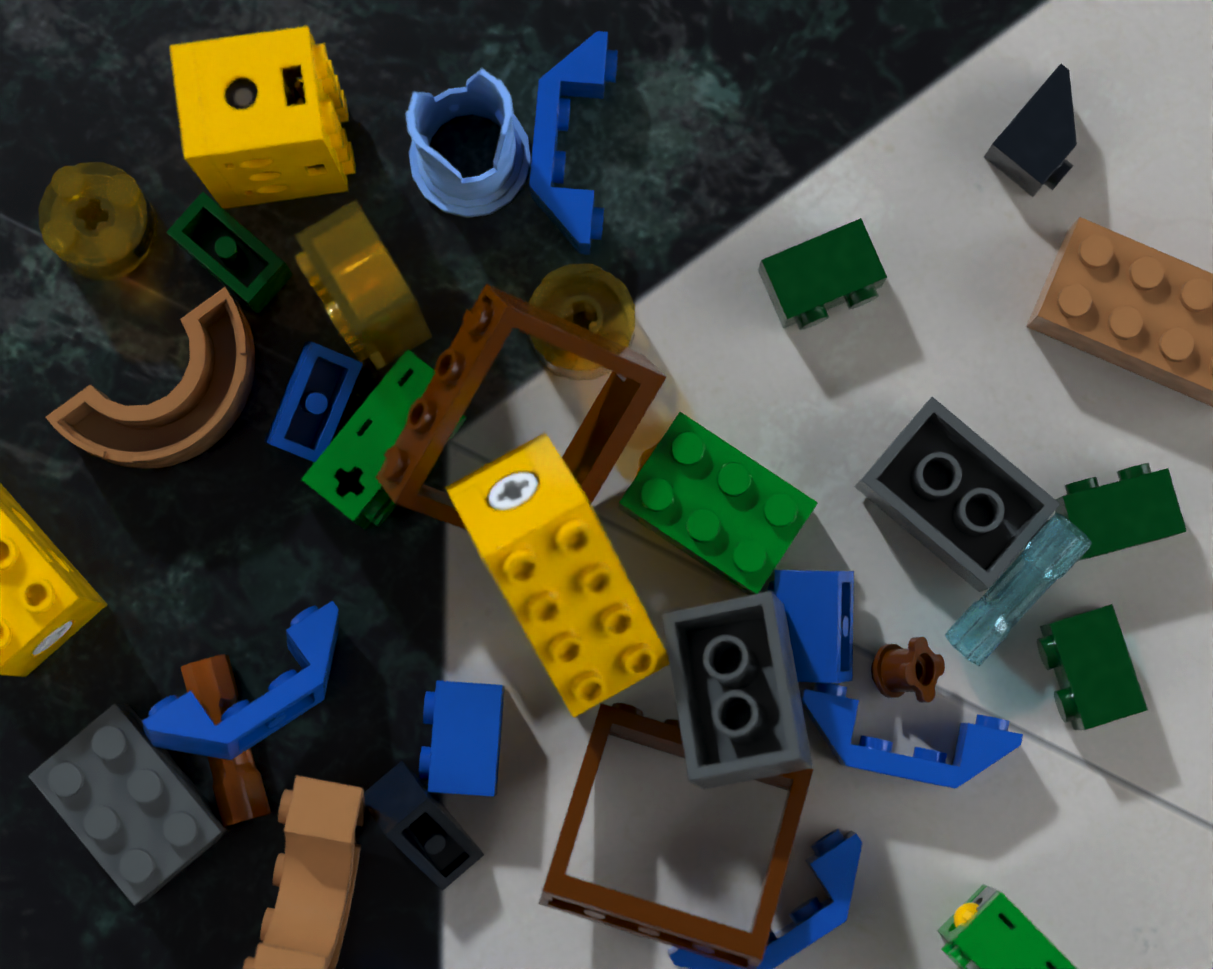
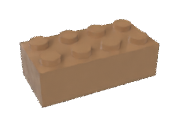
M1079 217L1065 234L1026 327L1213 407V273Z

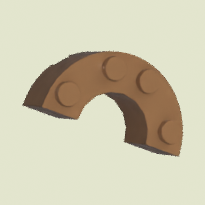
M224 287L180 319L189 337L190 360L183 379L167 396L148 405L125 406L112 401L103 392L89 385L45 418L64 438L74 445L116 465L142 469L161 468L179 464L200 455L222 439L240 417L252 389L256 364L255 346L249 322L241 306L228 289Z
M296 776L293 790H284L279 807L278 822L285 824V853H279L273 874V886L280 887L275 908L267 907L260 933L262 943L258 944L255 958L247 957L243 969H336L350 913L360 858L361 845L355 844L356 825L363 826L365 801L363 788Z

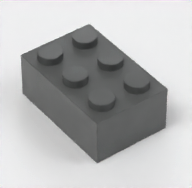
M931 397L854 486L978 592L987 590L994 584L1060 505L1058 501L934 397Z
M772 591L662 614L689 781L702 789H708L813 768L785 607Z
M114 703L28 776L134 906L148 901L231 830L229 825L223 827L220 814L166 749L151 745L146 737L142 720L129 704Z

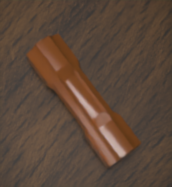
M225 654L213 656L181 666L187 692L192 691L215 726L221 723V716L230 707L238 703L239 697L229 656ZM251 748L232 760L207 756L213 776L212 787L223 827L271 813L261 774L255 766Z

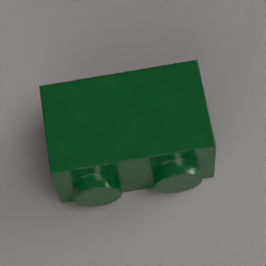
M204 192L195 199L166 232L180 248L257 314L262 311L294 275L280 257Z
M861 218L762 259L758 268V272L782 327L786 328L797 323L799 330L810 328L829 318L828 309L845 302L849 309H854L879 297L876 289L881 288L887 279V275Z
M1149 463L1117 471L1119 481L1099 486L1097 477H1092L1065 485L1067 495L1056 499L1060 505L1055 510L1069 562L1082 561L1187 532L1169 468L1151 472Z
M1113 604L1040 626L1043 637L1037 639L1038 651L1047 670L1054 669L1060 690L1054 691V698L1059 714L1065 723L1071 721L1074 730H1087L1148 710Z

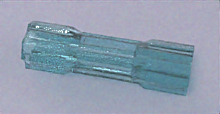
M1056 512L1029 541L1021 555L947 631L945 636L950 644L968 661L980 666L1008 636L1011 628L1057 579L1063 577L1091 547L1092 542L1068 518Z

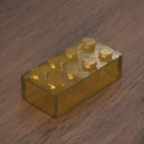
M356 200L295 235L304 250L295 256V259L325 304L324 307L340 334L360 362L369 357L378 370L402 356L407 349L412 350L432 338V334L415 297Z

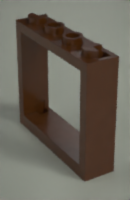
M486 284L473 308L466 310L463 325L450 348L445 350L439 357L435 367V374L424 394L411 406L407 423L394 446L389 448L384 454L386 460L376 479L394 503L467 530L449 494L426 486L423 483L513 327L612 371L562 456V460L590 505L667 377L643 354Z
M601 703L539 904L736 967L756 969L764 956L814 769L754 779L787 790L788 793L750 932L566 875L608 735L685 758L679 720L667 719L664 722L644 717L640 709L629 704L613 703L612 706Z

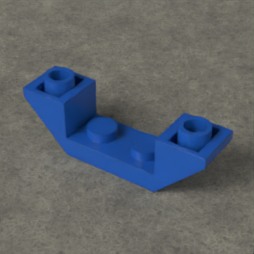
M603 31L594 33L539 79L529 182L531 198L579 254L589 255L591 239L602 240L604 208L594 207V190L553 187L554 183H564L566 151H557L558 131H568L571 99L561 98V95L604 99L605 82L615 83L618 50H608V32Z
M333 600L320 609L317 606H311L303 610L291 621V627L286 630L288 650L303 669L302 671L297 673L296 670H290L283 673L269 685V692L252 703L249 700L236 703L221 716L222 722L216 726L191 690L179 698L176 695L168 696L155 704L148 712L149 717L142 721L146 737L151 745L157 748L232 760L322 702L325 698L339 632V609Z
M815 683L813 691L807 689L800 690L803 709L840 765L956 789L1021 746L1023 734L1008 731L1010 721L977 714L975 724L960 723L952 765L945 764L947 753L921 747H914L913 757L891 753L893 742L861 735L859 746L851 744L859 700L846 698L848 687L831 683Z
M836 829L811 845L815 854L805 861L829 898L820 903L816 896L807 900L788 914L793 922L775 934L771 929L763 959L756 969L776 968L847 921L863 844L857 833L850 831L842 835L840 830ZM676 947L667 950L675 966L689 969H743Z

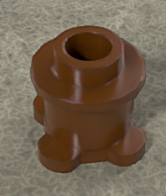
M913 637L910 639L906 649L897 644H885L882 646L872 662L871 675L880 693L887 698H899L905 692H915L918 702L928 703L935 698V686L939 676H942L944 673L945 663L940 654H935L928 647L926 638Z

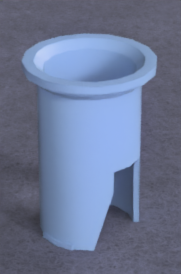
M482 68L466 81V87L448 89L436 97L427 92H413L409 109L406 111L408 132L412 137L409 158L412 177L424 198L443 212L465 218L490 215L511 203L526 183L531 156L528 136L517 117L513 114L511 95L502 80H497ZM473 114L489 118L500 126L502 130L493 160L494 167L480 176L462 178L461 173L429 147L432 137L441 125L457 116Z

